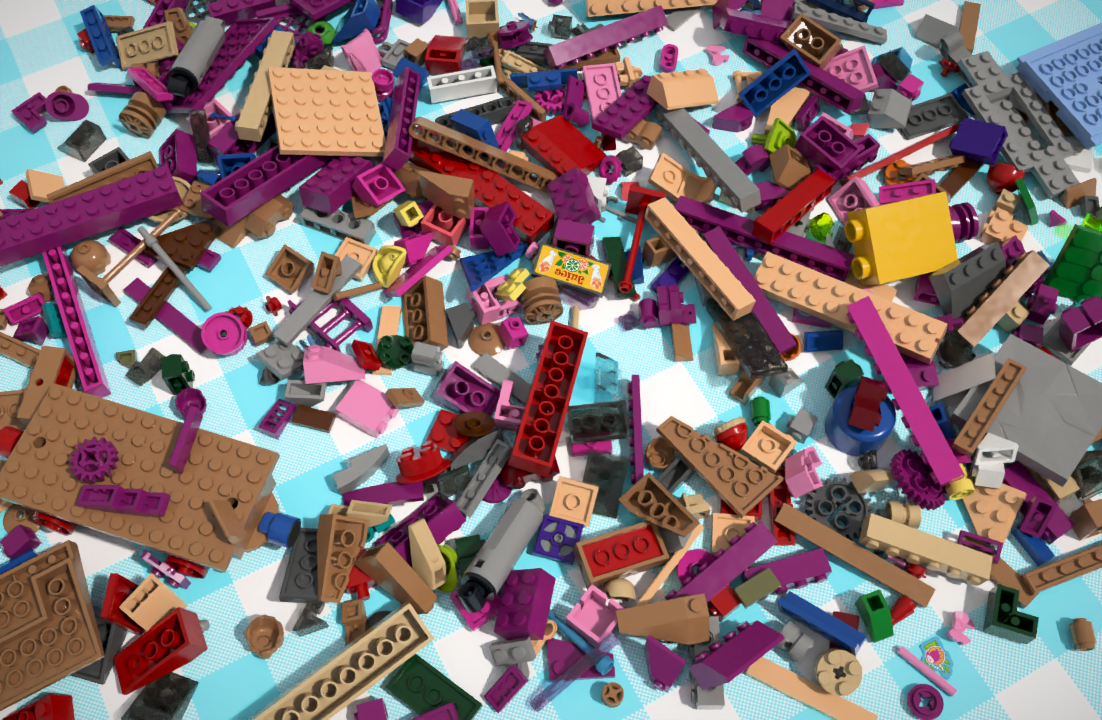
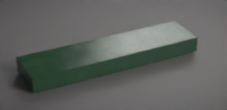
M620 236L603 237L602 245L607 263L612 264L610 274L617 298L635 297L636 290L632 277L630 283H632L633 287L629 293L620 292L618 287L619 282L623 281L627 265Z

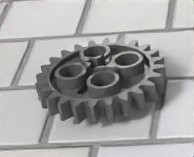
M834 477L832 482L829 478H826L825 484L822 482V487L807 495L809 499L806 500L805 505L809 507L806 508L805 513H809V517L851 541L854 537L858 539L863 519L871 514L869 512L873 509V506L867 505L871 499L864 498L866 493L858 494L856 488L853 487L852 481L847 484L845 478L841 482L838 481L837 477ZM833 493H838L841 499L835 498ZM847 497H850L851 500L847 502L844 508L839 511L831 522H828L827 519L831 517L834 511L840 507ZM849 506L855 507L858 512H852ZM820 507L827 508L829 513L822 512ZM836 520H841L845 527L839 526Z

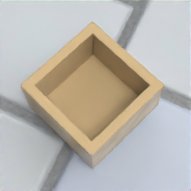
M465 0L468 39L487 38L488 33L500 30L498 0Z

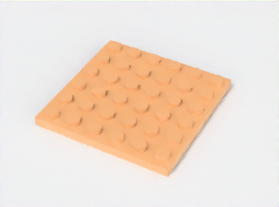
M268 67V78L280 154L384 157L386 141L374 81L372 80V72Z

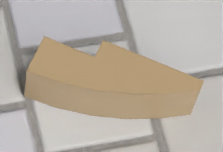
M351 500L349 506L331 504L327 514L369 520L368 527H372L388 521L392 505Z

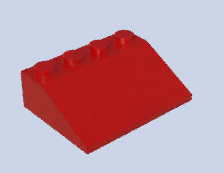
M562 115L532 127L521 137L523 148L546 169L557 173L559 177L575 166L584 174L589 175L607 156Z

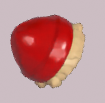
M739 416L722 423L721 426H715L712 437L715 438L718 444L722 443L735 451L741 450L747 440L748 428L745 423L746 419Z

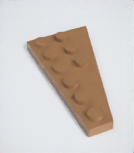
M670 416L656 428L659 435L741 519L785 479L780 475L776 476L769 472V469L764 466L756 465L749 458L726 445L718 444L711 440V437L698 433L693 430V427L673 416Z

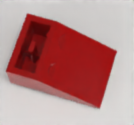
M435 35L427 48L425 56L426 70H428L429 74L441 75L461 71L467 38Z
M50 694L3 718V720H75L72 695Z

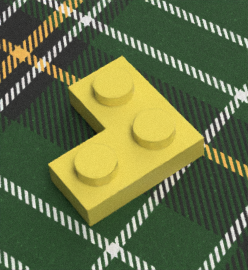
M526 268L514 269L509 274L507 281L497 287L498 291L494 296L498 300L515 301L526 289L522 282L530 273Z

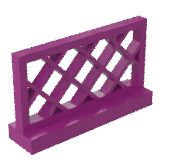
M292 3L255 11L257 18L275 17L278 21L277 25L284 31L293 33L294 39L297 42L304 35L299 33L301 29H307L308 27L305 24L308 19L314 22L321 19L326 21L325 16L316 20L311 19ZM296 17H305L302 22L295 20ZM284 20L289 21L286 26L279 24L281 21ZM292 23L299 25L296 31L290 29ZM315 29V32L319 34L325 31V29L319 31Z

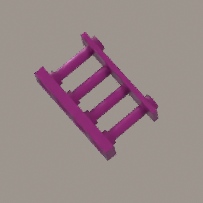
M348 298L337 301L332 299L307 326L313 333L318 334L319 338L325 343V347L341 352L339 345L358 329L361 330L363 328L367 333L373 329L371 319ZM288 300L289 313L292 314L301 303L295 305L291 300ZM339 306L342 312L325 326L320 328L315 323L331 308ZM351 317L354 320V323L334 340L327 335L329 331L345 318Z

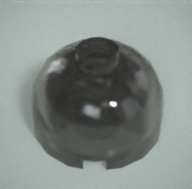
M945 333L935 353L939 360V365L945 369H953L973 361L976 354L967 343L965 345L959 342L961 339L951 333Z

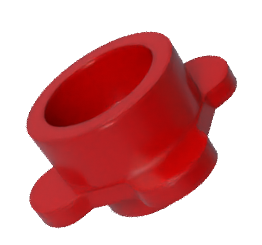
M266 296V310L269 313H273L275 317L278 316L277 312L282 309L280 301L277 297L271 298Z
M912 563L904 568L917 579H926V576H924L926 569Z

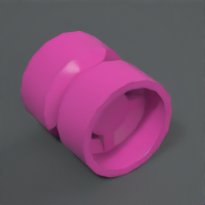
M386 69L375 70L372 74V80L375 86L377 101L382 102L386 97L392 98L394 75Z

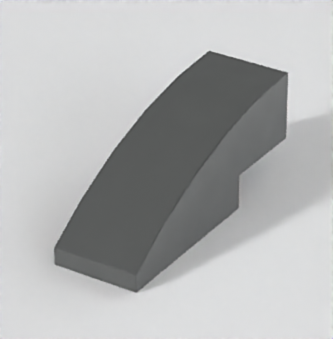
M494 428L490 433L473 437L461 445L448 458L451 462L448 469L484 460L487 456V450L492 448L497 439L504 442L501 429Z
M679 455L657 480L673 494L696 472Z

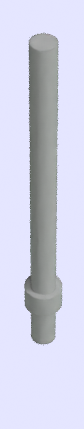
M140 226L137 231L145 239L147 246L157 253L203 309L209 312L212 306L158 244L159 241L154 235H150L143 226Z

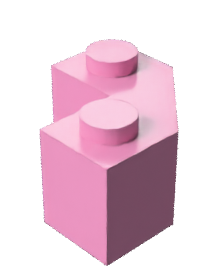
M814 446L805 448L785 459V481L788 491L793 495L794 499L823 486L815 468L823 463Z

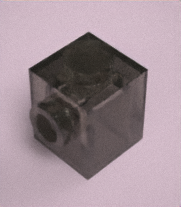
M553 14L552 21H549L548 24L551 38L570 39L573 17Z
M634 146L622 150L616 155V157H619V161L622 162L621 168L623 170L621 173L624 177L642 169L643 156Z

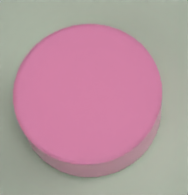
M533 242L527 249L525 257L533 260L538 254L540 245Z

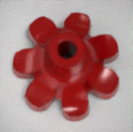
M944 58L938 62V64L942 65L941 68L943 70L940 75L943 77H947L949 72L957 73L959 71L957 64H953L950 61L947 62Z

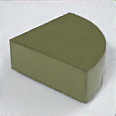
M135 349L116 352L117 359L124 367L137 369V352Z

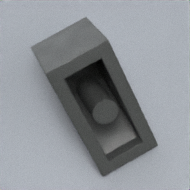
M467 302L446 309L447 320L458 349L463 348L474 328L473 320L476 319L473 308L469 309Z

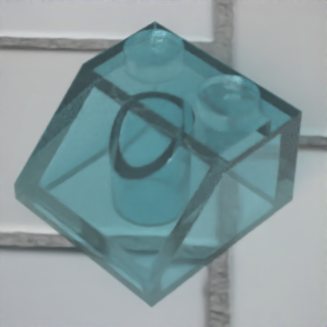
M596 352L594 405H617L618 398H622V386H618V381H622V369H618V361L600 352Z

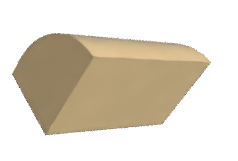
M889 468L856 471L849 475L858 494L884 490L895 482L892 479L895 475L890 472L891 469Z

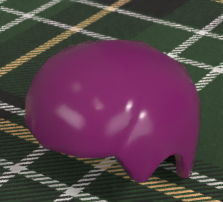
M190 387L183 389L177 394L175 404L177 411L183 418L186 417L190 406L198 407L202 415L206 412L207 401L201 390Z

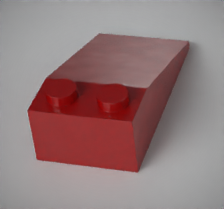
M178 607L113 657L123 695H128L192 662L208 649L197 613Z

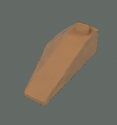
M337 514L320 515L317 530L318 601L340 603L350 580L349 574L353 566H356L354 563L358 560L356 558L360 549L364 548L366 543L369 520Z

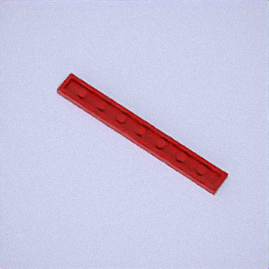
M957 123L841 180V186H844L855 176L862 179L897 160H901L956 133L959 124Z

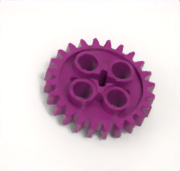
M903 449L891 459L892 463L889 464L893 468L890 472L895 475L892 479L898 482L897 487L902 488L901 493L908 495V501L912 499L915 506L919 504L921 509L926 508L927 511L935 510L945 504L947 500L946 486L941 487L939 483H934L930 472L933 470L929 464H924L916 450L912 452L911 449L907 451Z

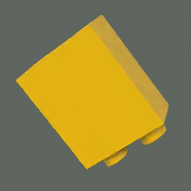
M946 191L847 212L848 221L845 223L844 230L848 241L853 243L855 258L852 260L851 267L855 278L860 280V285H879L938 271L958 259Z

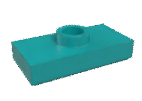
M44 302L41 307L50 336L68 338L58 304Z

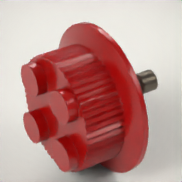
M426 441L416 448H404L401 450L402 454L396 459L400 473L396 476V481L399 484L423 481L427 494L432 493L434 488L430 478L445 471L451 464L450 459L442 458L438 445L433 444L432 441Z

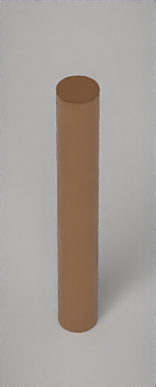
M377 282L334 293L333 299L337 301L383 289L384 287Z

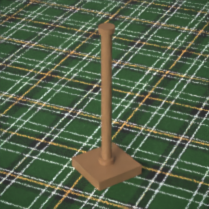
M175 207L173 212L150 235H154L157 238L179 216L182 217L184 213L178 207ZM145 239L103 278H99L83 265L76 270L93 291L114 307H117L121 301L109 287L108 283L147 247Z

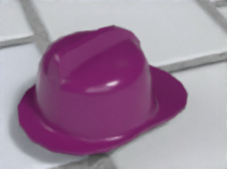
M58 91L49 94L45 101L47 112L57 119L81 120L89 112V104L80 94Z

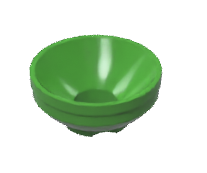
M320 20L311 23L307 27L306 31L316 33V28L323 27L325 31L319 34L322 37L323 43L333 45L332 39L335 35V30L330 23Z

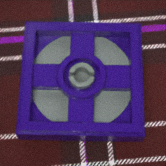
M544 514L533 555L573 565L575 561L573 548L577 542H580L584 524Z

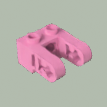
M506 275L490 279L474 292H471L468 285L466 298L481 325L516 314L523 309V304L519 297L515 301L503 300L498 302L497 299H494L493 296L498 291L497 287L507 281L508 277Z
M503 380L494 416L496 428L511 431L518 430L524 407L510 404L514 381Z

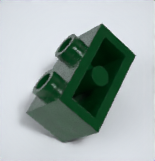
M170 354L166 357H161L162 379L173 395H177L183 389L193 388V381H195L194 370L190 369L188 361H185L181 354Z
M853 359L847 362L842 361L835 366L825 385L826 390L834 400L845 388L858 385L860 377L864 375L862 368Z

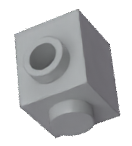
M800 408L795 417H790L786 425L789 428L786 434L793 437L795 441L804 444L818 417Z

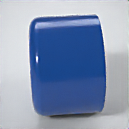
M852 385L842 390L836 396L827 413L824 426L829 441L836 449L850 456L864 457L877 452L883 446L895 426L896 410L892 401L887 396L885 402L881 401L879 405V414L882 415L879 426L874 427L873 432L849 425L848 416L852 409L854 394L858 386Z

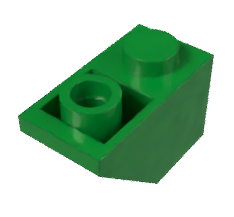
M879 589L860 596L854 604L873 643L894 636L890 608L881 590Z

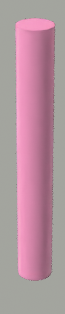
M901 646L898 649L897 653L950 696L957 692L956 688L905 647Z

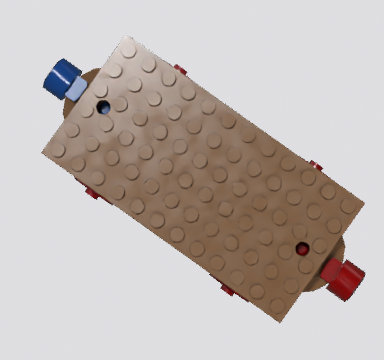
M52 383L24 431L11 426H6L0 430V456L8 458L0 471V499L35 510L32 519L51 532L72 535L77 525H81L166 553L168 556L165 563L184 576L204 579L210 568L225 573L232 557L241 560L244 552L249 553L257 550L267 541L290 549L295 544L301 529V520L299 518L279 511V504L272 493L277 484L272 473L280 458V454L275 451L199 428L183 473H175L168 463L183 423ZM93 437H96L98 440L103 437L107 442L111 441L119 452L117 456L120 458V461L114 462L118 468L111 469L112 476L106 474L104 476L105 481L103 482L98 478L96 484H93L90 480L84 483L81 479L78 480L70 470L72 465L68 461L74 458L71 452H77L78 448L76 445L83 446L85 439L88 442H92ZM83 485H119L124 489H143L146 492L167 493L171 496L164 517L116 513L76 505ZM209 501H229L247 537L234 545L231 544L215 517Z

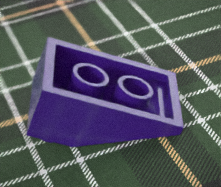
M396 0V13L423 25L432 18L443 0Z

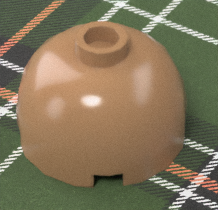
M85 240L73 248L71 262L75 270L83 265L98 276L106 271L105 267L108 264L110 265L111 256L103 244L94 240Z

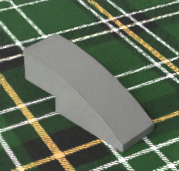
M387 444L349 459L351 467L333 474L341 496H343V493L350 492L365 483L379 470L390 456Z

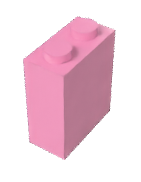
M362 380L355 381L335 408L339 418L376 439L386 431L389 421L395 418L399 412V408L394 407L384 392Z

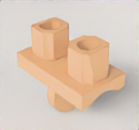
M624 57L623 62H615L617 74H622L618 75L620 86H626L628 90L635 81L639 80L643 72L641 68L631 65L629 57Z

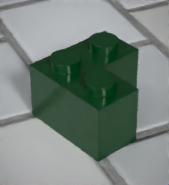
M997 584L988 594L983 632L1027 645L1036 639L1039 617L1017 611L1020 590Z

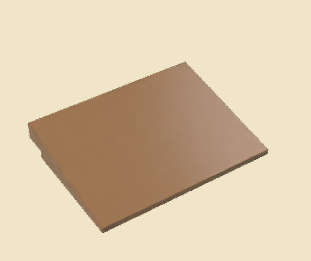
M67 540L0 575V711L105 657L78 545L75 542Z

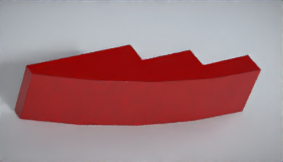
M779 467L775 475L785 478V467ZM784 479L781 484L768 494L771 532L778 540L775 545L794 546V533L774 522L783 503L793 507V504H791V494Z

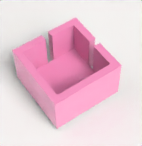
M591 584L581 597L580 604L577 602L566 616L565 623L591 645L601 650L618 627L615 611L625 608L613 599L609 600L608 607H606L607 595Z

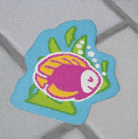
M936 636L920 645L923 651L921 661L934 672L939 671L945 679H950L954 664L950 653L944 649L940 638Z

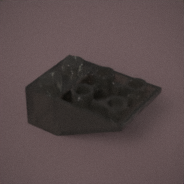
M170 672L147 684L121 717V720H182L199 682Z

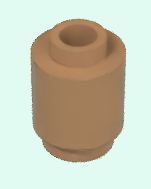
M1086 618L1073 619V623H1070L1069 627L1073 645L1077 647V651L1095 650L1097 640L1092 622L1087 621Z

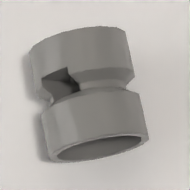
M789 621L780 632L785 639L777 646L781 650H788L787 655L798 662L815 640L806 633L801 634L800 628L792 621Z

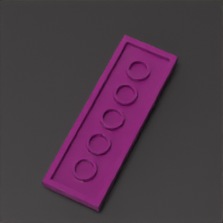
M644 75L592 122L591 128L622 140L656 108L655 105L659 104L647 94L651 76Z

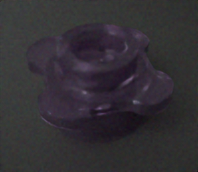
M628 311L626 315H621L618 318V321L622 323V327L626 331L633 330L636 326L640 325V319L636 318L634 311Z

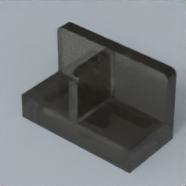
M467 464L454 469L447 468L440 474L425 481L426 484H437L440 499H446L464 491L471 481V475Z

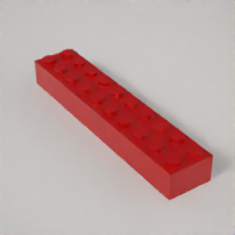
M432 132V134H433L434 136H437V137H438V134H437V133ZM413 137L411 154L408 159L410 162L438 174L473 179L476 201L474 207H489L490 209L508 201L517 215L512 226L521 242L528 244V247L533 242H539L552 229L554 213L493 170Z

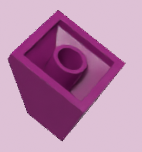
M649 635L644 646L649 679L652 681V685L659 691L663 692L665 690L669 692L683 671L687 661Z

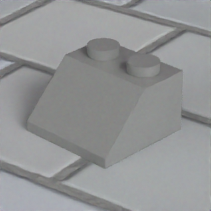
M875 89L868 111L870 127L905 128L912 101L894 89Z

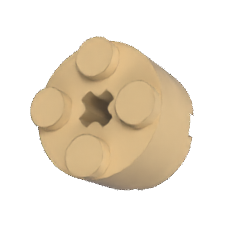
M842 648L826 649L820 652L814 661L815 678L820 686L830 694L848 696L859 687L862 681L861 664L854 655ZM839 667H840V670H842V673L836 675V674L833 672V669H834V668L839 669Z

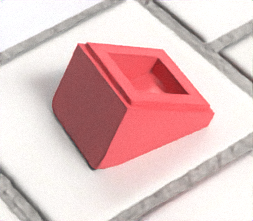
M852 123L850 126L854 134L852 140L857 141L864 137L870 123Z
M621 182L622 201L628 200L630 185L639 186V182Z

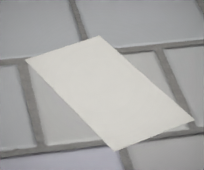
M994 352L937 374L939 385L933 388V402L995 379Z

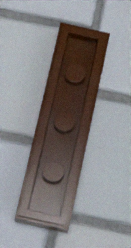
M169 267L165 269L129 317L131 323L147 329L181 283ZM178 267L186 276V270Z

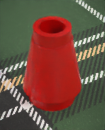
M907 595L898 597L890 608L893 626L915 613L914 609L917 606Z

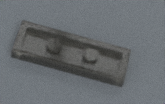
M205 109L189 110L198 162L213 163L214 156L208 145L211 139Z

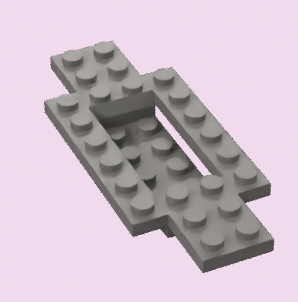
M989 51L960 59L958 65L973 85L971 88L964 89L962 95L979 121L1005 126L1008 136L1000 152L1008 164L1016 166L1014 170L1018 172L1021 169L1026 174L1033 173L1049 198L1061 195L1065 189L1079 184V180L1064 160V158L1072 156L1076 151L1024 77L1019 72L1006 76ZM1011 94H1013L1048 145L1047 148L1042 147L1009 99Z

